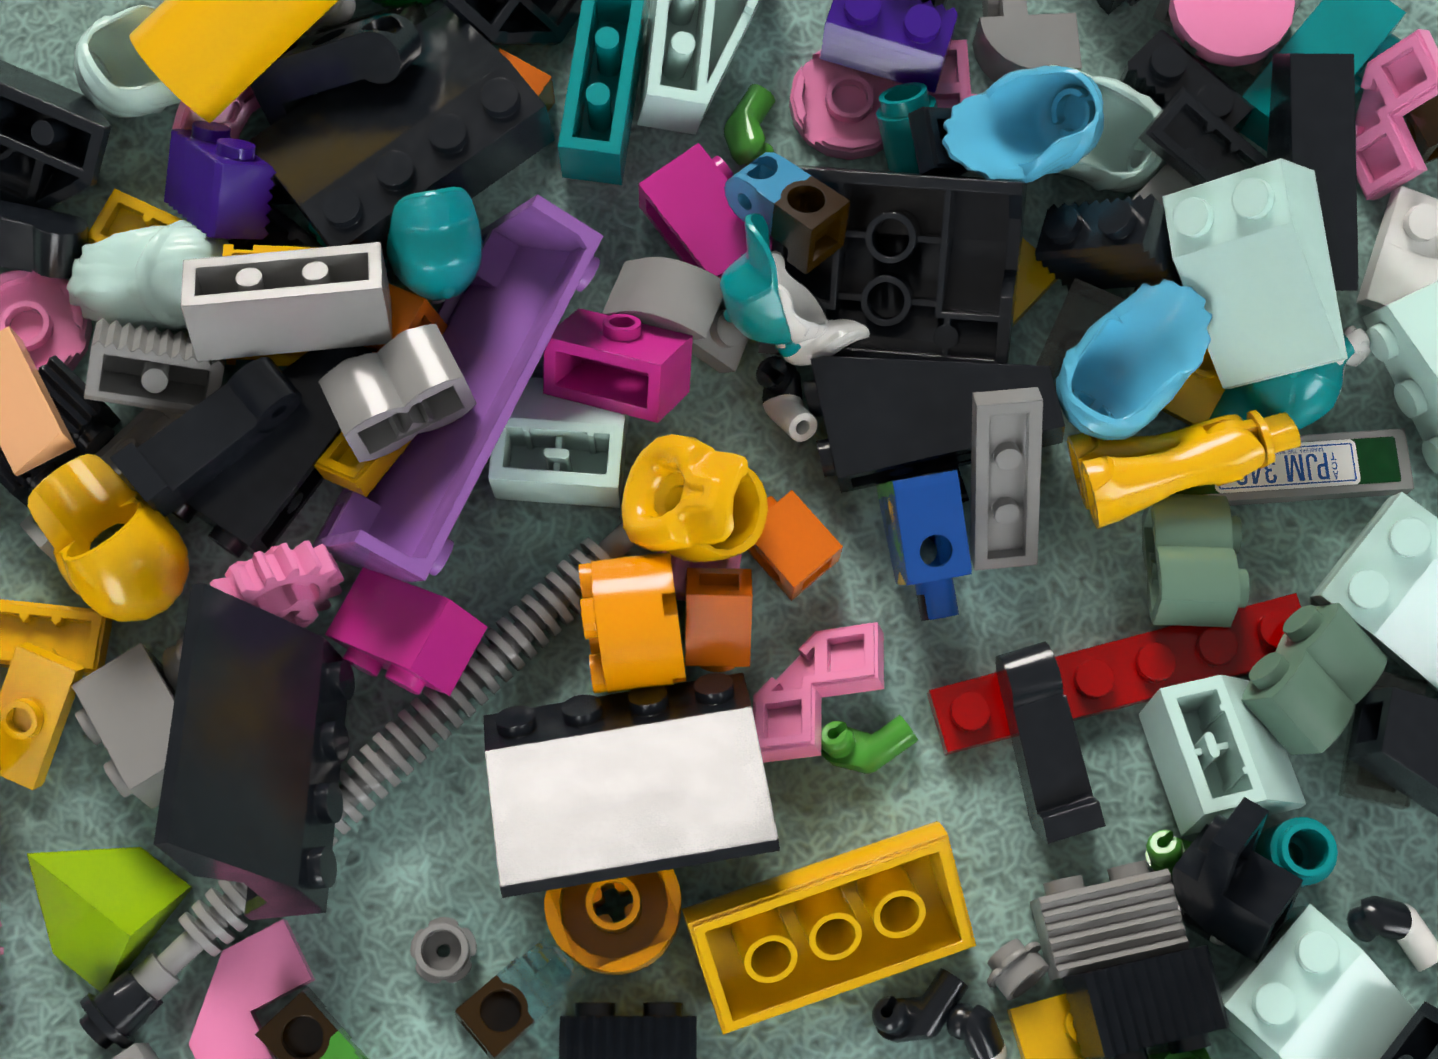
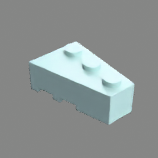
M650 0L636 125L696 135L761 0Z
M1438 281L1363 316L1362 319L1367 327L1366 334L1370 340V350L1378 360L1384 362L1395 384V400L1400 410L1413 420L1423 441V457L1429 468L1438 475Z

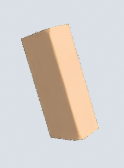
M8 326L0 331V447L14 475L18 477L73 449L76 445L23 340Z

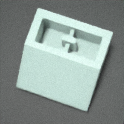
M530 377L490 455L488 480L495 499L621 508L629 416L543 394V378Z
M1217 675L1160 688L1138 714L1181 837L1201 832L1205 825H1209L1218 814L1228 819L1244 797L1269 811L1268 816L1302 808L1306 805L1286 749L1241 701L1243 693L1250 682L1249 680Z

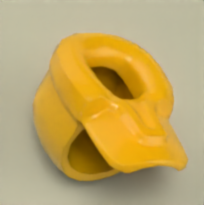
M674 434L657 437L640 452L630 469L621 504L623 529L632 543L652 552H670L671 555L689 562L724 560L744 553L757 542L762 534L768 512L767 494L763 483L756 473L748 467L746 457L735 453L715 451L713 447L694 437Z
M85 454L68 461L44 478L28 496L27 506L35 522L54 547L53 554L59 572L70 588L99 615L118 622L147 620L166 611L182 594L190 568L188 549L179 532L171 524L167 516L164 517L159 511H154L137 491H132L120 476L99 456ZM115 524H124L109 539L90 550L92 541L103 531Z

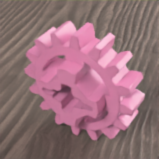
M303 541L293 550H290L286 542L279 546H272L266 553L262 551L255 552L252 559L237 561L231 565L224 574L226 578L213 579L209 584L227 594L302 628H306L319 616L317 611L327 610L331 607L328 598L341 594L342 589L339 583L344 581V577L332 553L328 552L324 544L313 548L310 541Z

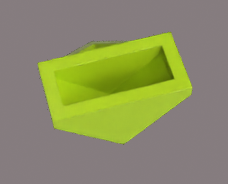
M143 847L27 853L53 954L99 992L129 968L193 888Z

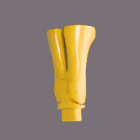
M1257 410L1247 412V420H1243L1236 414H1230L1157 435L1131 436L1124 440L1103 441L1084 433L1067 437L1068 452L1079 493L1085 508L1089 509L1092 521L1097 529L1127 518L1176 492L1191 487L1214 484L1221 486L1243 480L1246 475L1258 468H1264L1274 463L1275 453L1301 446L1298 428L1286 412L1262 417Z

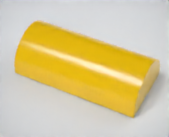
M164 0L130 33L129 38L138 54L155 75L184 104L205 121L211 123L338 0Z
M938 821L682 909L693 948L723 1035L976 946L948 833Z

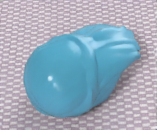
M1041 66L1033 69L1012 71L994 82L986 92L967 97L961 103L952 107L951 118L947 119L943 124L947 135L944 136L942 144L952 160L962 164L966 170L976 172L986 180L1033 182L1046 174H1056L1064 169L1071 168L1097 146L1104 130L1102 94L1098 85L1091 77L1068 67Z
M1163 279L1160 284L1154 286L1143 283L1136 292L1089 327L1080 342L1066 351L1060 373L1056 378V392L1066 419L1080 432L1103 441L1127 439L1137 434L1142 428L1156 419L1158 413L1174 398L1188 377L1203 362L1204 354L1211 342L1207 328L1212 320V314L1204 309L1206 299L1198 295L1192 287L1179 286L1173 281Z

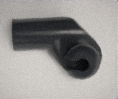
M940 968L922 997L895 999L894 996H886L875 1004L872 1011V1020L877 1032L883 1038L896 1043L932 1039L939 1034L947 1022L951 1009L960 1002L969 987L955 975Z

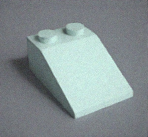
M1280 158L1162 196L1172 258L1183 286L1192 287L1198 295L1206 299L1204 309L1212 314V320L1207 328L1211 338L1207 349L1223 389H1232L1348 359L1314 170Z
M1400 492L1389 497L1310 598L1319 605L1340 603L1383 653L1438 693V518L1405 493Z
M1312 904L1292 908L1288 920L1259 961L1255 963L1247 958L1220 990L1230 1026L1228 1029L1262 1059H1380L1417 1012L1364 950Z

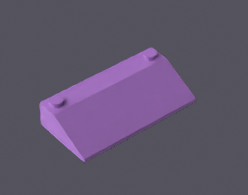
M538 194L481 230L482 260L475 279L464 292L456 297L445 299L437 311L448 325L443 338L477 404L464 416L444 427L418 433L367 497L343 487L312 545L313 548L324 544L328 552L332 553L335 561L358 568H366L405 582L426 581L429 574L436 576L441 571L454 546V541L450 540L448 536L575 290L582 292L588 286L599 267L600 259L594 256L603 238L602 234Z

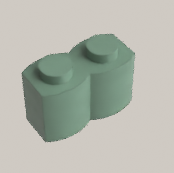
M1172 494L1144 509L1142 515V551L1147 570L1148 607L1153 625L1231 627L1238 608H1245L1247 606L1250 592L1249 574L1247 569H1239L1236 557L1241 548L1242 523L1239 516H1231L1230 505L1226 496Z
M1340 603L1320 606L1307 605L1295 611L1283 625L1284 635L1278 643L1276 652L1269 653L1261 658L1249 673L1250 682L1243 693L1241 701L1290 755L1323 753L1343 732L1352 717L1355 704L1376 684L1387 663V656Z

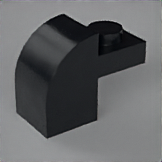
M1244 797L1228 819L1218 814L1209 825H1205L1174 865L1172 879L1181 904L1198 925L1222 943L1257 963L1288 920L1303 880L1255 852L1269 811Z

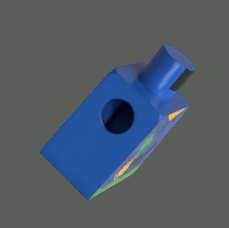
M947 471L876 485L896 584H915L921 621L959 615L953 578L972 574V566L958 471ZM926 538H930L937 549L936 557L930 564L924 563L920 556V547Z

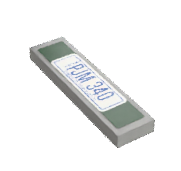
M1405 428L1300 435V447L1275 453L1274 463L1264 468H1258L1246 475L1243 480L1221 486L1214 484L1191 487L1174 494L1226 496L1230 506L1388 496L1396 495L1400 492L1408 494L1414 489L1406 432Z

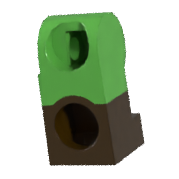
M309 987L302 990L255 1034L278 1059H368L350 1040L352 1037L327 1011L326 1006Z

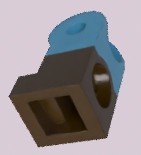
M765 152L726 181L724 186L725 196L733 212L744 222L745 217L749 214H761L767 222L769 235L788 248L787 261L804 274L809 273L844 246L850 200L784 157L774 152Z

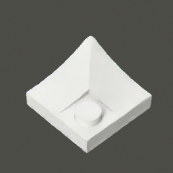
M1402 185L1391 191L1356 302L1376 310L1438 281V199Z

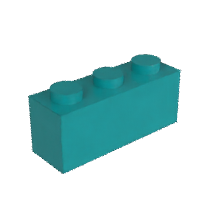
M582 0L558 142L562 178L622 185L648 25L647 0Z
M1322 0L1278 54H1354L1356 97L1362 89L1360 87L1362 78L1358 75L1367 66V62L1401 41L1392 33L1406 12L1390 0ZM1273 60L1242 95L1255 108L1240 133L1266 152L1268 147Z

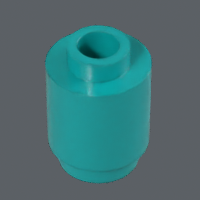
M912 82L893 86L882 92L879 96L880 107L876 111V117L890 171L919 173L908 114L921 107H937L936 99L928 94L927 86L923 83Z
M1308 817L1292 818L1268 828L1260 835L1255 849L1256 853L1301 878L1303 882L1300 888L1316 884L1327 878L1333 871L1338 856L1337 844L1329 829L1319 821ZM1288 847L1295 852L1296 863L1291 859Z

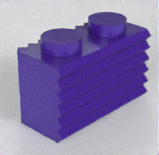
M833 0L824 26L820 59L902 84L912 82L923 83L927 86L929 92L935 93L949 52L958 13L954 7L946 11L943 4L934 7L931 0L922 3L921 0Z
M195 121L193 122L192 129H172L164 202L169 203L168 206L173 207V210H177L178 214H182V217L187 218V221L192 222V225L197 226V229L202 230V233H206L207 237L215 239L263 240L269 234L264 227L271 222L266 216L272 210L267 204L273 198L269 190L275 185L270 178L277 172L270 164L255 155L256 145L248 141L231 138V128L216 122Z

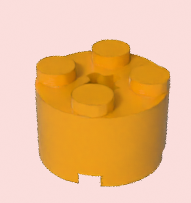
M670 552L591 561V563L578 564L582 599H580L584 636L585 639H589L591 650L589 664L593 692L610 693L687 681Z
M670 869L547 890L544 898L545 918L551 935L558 946L582 967L605 975L630 974L654 963L666 952L673 942L680 925L682 912L679 882L674 870ZM612 888L616 889L620 897L631 895L633 898V903L624 907L626 918L615 923L609 914L597 916L596 908L601 907L605 903L603 892Z

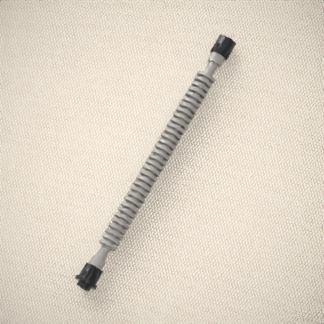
M622 514L619 516L622 523L599 544L589 537L580 544L586 555L578 549H574L568 555L575 565L574 567L565 560H562L556 566L563 578L553 571L544 577L547 584L551 587L550 590L540 582L532 588L539 599L538 601L529 594L520 599L522 605L527 610L526 612L516 605L508 611L515 623L512 624L504 616L496 622V625L503 632L501 636L492 628H489L484 633L485 638L491 645L487 647L480 640L475 649L479 656L476 659L473 656L471 657L450 696L441 692L438 694L435 690L426 687L422 693L430 701L427 705L415 697L409 703L417 712L414 717L405 709H402L397 714L405 724L401 729L392 720L384 726L393 737L387 741L378 732L372 737L380 747L378 751L374 752L365 744L359 751L368 760L362 765L353 755L347 761L355 771L351 776L342 768L340 769L339 780L342 784L339 788L343 798V813L340 821L335 823V827L343 835L351 830V827L343 819L347 814L356 823L364 817L356 808L359 803L369 812L376 806V803L368 796L372 791L381 799H384L389 794L380 784L387 779L394 788L402 782L393 772L397 767L407 776L414 770L406 761L410 755L421 764L427 758L419 749L422 744L431 752L439 747L437 742L431 737L435 732L444 741L452 735L444 726L446 721H449L458 729L464 723L456 713L459 709L468 717H471L476 712V709L469 702L471 698L482 706L489 700L481 690L484 686L493 694L501 688L493 678L495 675H498L507 683L513 677L506 667L508 663L514 669L520 671L526 665L518 655L520 652L531 660L538 654L531 644L532 641L541 648H544L550 642L543 632L544 629L553 637H556L562 631L555 621L556 618L567 626L574 620L572 614L567 609L568 607L577 614L581 613L579 597H582L578 564L621 558L635 545L630 541L623 529ZM335 835L333 839V846L338 842V839L335 837ZM219 880L218 884L225 894L222 895L212 887L205 893V897L212 905L211 907L200 899L191 907L198 916V919L188 912L180 916L178 920L185 931L159 955L152 952L136 968L131 971L126 969L96 996L88 993L80 1001L86 1014L79 1020L86 1033L104 1049H108L114 1043L123 1049L130 1047L135 1042L133 1034L164 1003L161 998L180 981L177 974L203 950L216 957L222 951L220 944L215 939L216 937L227 945L235 939V935L228 927L229 925L240 933L248 927V923L241 915L245 912L248 886L241 882L235 883L234 881Z

